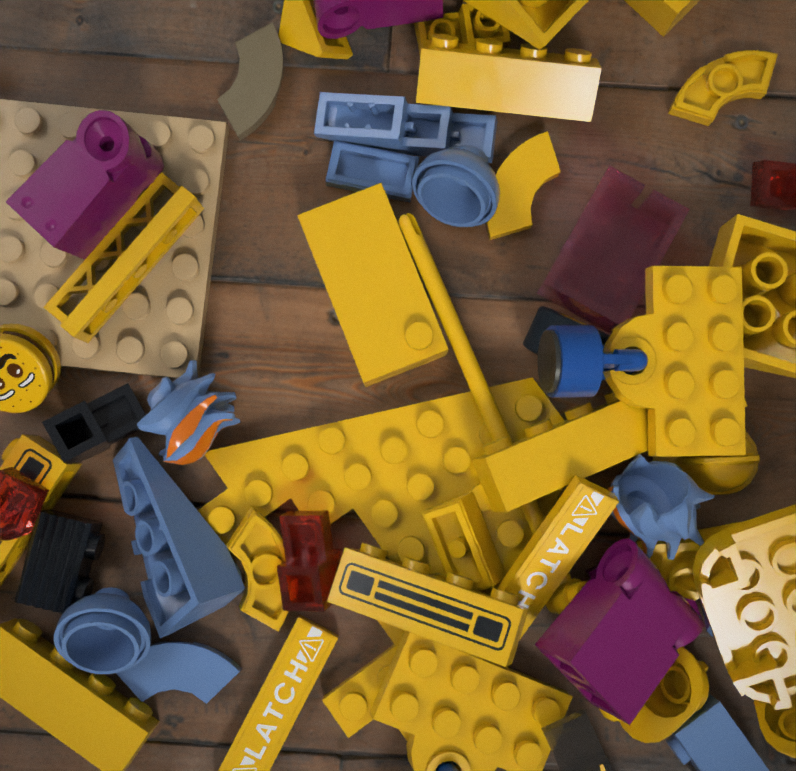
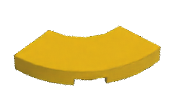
M759 50L737 51L725 54L722 58L700 67L687 79L676 94L668 114L709 126L714 121L719 109L728 102L741 98L762 99L767 94L778 54Z
M548 131L538 134L518 146L498 169L496 178L500 187V198L495 214L486 222L489 240L531 228V205L534 195L544 183L558 177L561 172Z
M251 507L226 544L227 548L240 559L245 570V591L239 603V608L244 613L279 632L288 614L292 600L293 577L291 562L286 545L277 530L260 512Z

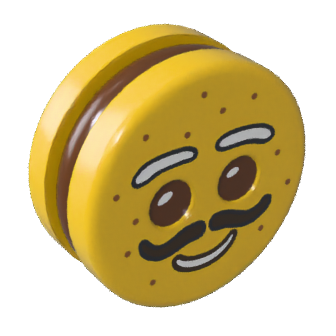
M21 324L0 325V411L9 413L27 412L40 405L58 382L61 373L60 358L53 344L37 330Z

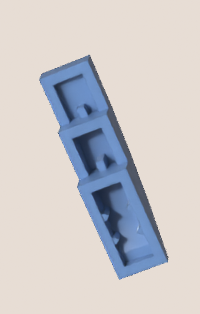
M320 92L314 135L318 138L332 141L337 140L425 157L444 149L472 145L481 149L486 154L488 163H492L498 122L496 115L453 113L452 108L449 106L408 104L406 98L402 96Z

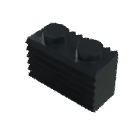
M55 510L38 511L14 602L63 614L69 606L91 595L94 580L89 578V573L93 561L99 559L104 548L105 534L100 533L103 522Z

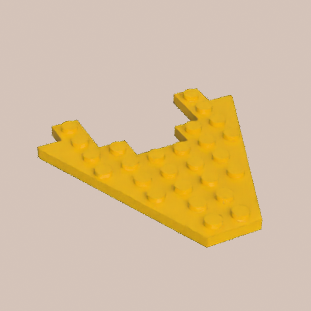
M533 377L489 387L513 442L527 437L524 429L547 419L551 420L552 425L565 421ZM471 391L209 450L205 453V457L228 489L201 507L198 512L225 545L251 507L260 512L264 517H267L291 499L316 535L348 511L354 509L380 547L388 551L387 557L391 561L402 564L404 557H408L431 565L428 574L446 579L447 575L422 512L469 492H473L501 560L505 575L533 536L521 506L509 512H493L472 460L484 455L483 446L493 441ZM563 488L538 498L545 518ZM492 587L480 590V592L490 595ZM378 621L394 644L323 696V703L348 738L373 720L370 715L371 708L405 630ZM399 729L406 741H408L410 733Z

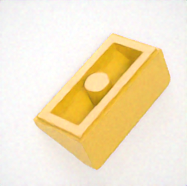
M473 492L463 494L422 512L446 575L448 572L474 580L473 589L477 591L494 587L505 577L501 560Z

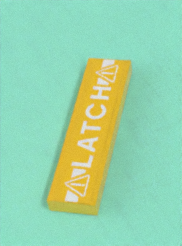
M576 474L497 587L520 596L518 605L529 608L520 639L619 503L615 493Z
M299 615L218 771H270L339 635Z

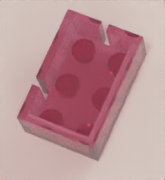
M609 165L596 184L559 251L560 253L553 261L536 293L611 334L613 332L611 329L632 316L645 292V268L660 265L690 209L656 190H653L643 200L638 209L631 206L634 200L641 194L645 184Z

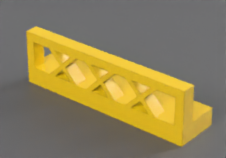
M161 172L43 308L61 322L60 326L71 336L89 343L200 215L204 207L191 192L182 185L179 187ZM166 188L173 196L154 216L153 202ZM146 211V217L140 218L141 215ZM146 226L125 250L124 235L131 227ZM117 244V251L110 252ZM117 259L96 283L95 268L102 260ZM87 279V285L80 286ZM88 293L69 315L61 309L73 294Z

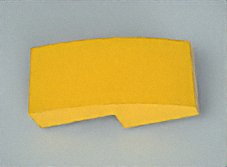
M468 3L462 4L459 12L444 13L443 18L414 23L420 56L423 39L432 40L433 34L453 35L459 38L458 43L476 45L477 39L498 40L503 42V47L508 46L511 42L507 28Z

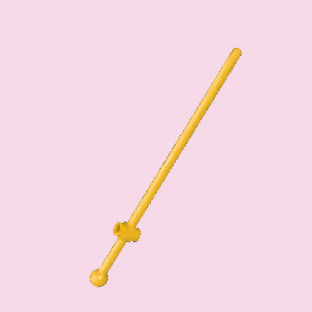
M403 214L399 218V226L491 439L496 441L509 436L511 443H513L419 224L413 214ZM538 499L521 506L533 535L545 519ZM568 572L545 604L547 609L551 613H558L560 615L588 581L571 578ZM599 708V711L606 719L613 722L621 721Z

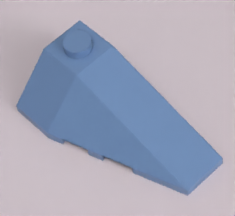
M138 437L129 438L114 457L113 463L124 511L128 515L134 516L136 524V540L131 541L134 555H143L148 580L140 582L143 597L159 637L162 638L226 606L245 590V586L242 582L241 571L238 565L234 563L224 542Z

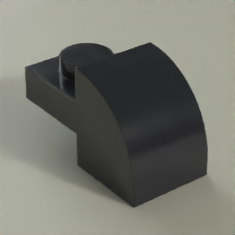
M127 383L89 403L83 401L42 423L65 464H74L110 449L111 444L140 430L137 423L146 414L130 385Z

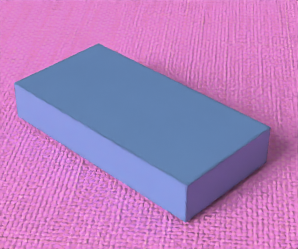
M334 140L325 181L326 186L358 192L382 183L387 198L410 203L413 192L412 179L418 168L419 157Z

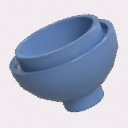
M462 145L458 148H448L430 154L418 166L412 179L413 192L422 207L438 221L451 226L475 227L482 225L493 217L498 207L500 187L495 172L488 164L486 154L481 149L472 145Z
M108 587L78 600L64 611L56 625L54 644L59 654L78 669L94 674H113L133 668L144 660L150 649L151 628L145 614L137 604L130 600L127 593L118 588Z

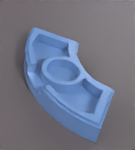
M164 641L150 645L147 656L138 665L116 674L141 702L157 692L175 689L192 693L207 704L242 668L230 657L210 646L197 642Z

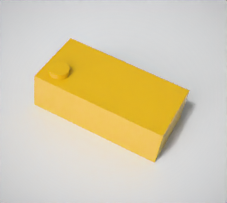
M382 183L297 215L365 388L447 355L448 346Z

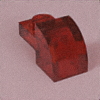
M328 510L287 511L279 516L286 559L277 566L283 611L324 612L332 605L327 600L343 550L333 548Z

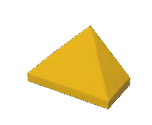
M284 0L278 34L282 44L320 58L349 59L353 56L346 36L338 39H328L320 35L317 29L313 0Z

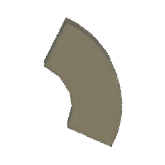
M273 22L235 42L240 57L238 75L231 88L217 99L240 141L259 128L270 115L276 105V99L284 79V55Z

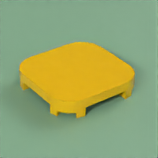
M796 504L726 527L713 534L697 551L692 567L696 590L722 662L741 696L747 695L753 700L771 703L774 710L792 708L793 705L789 696L796 694Z

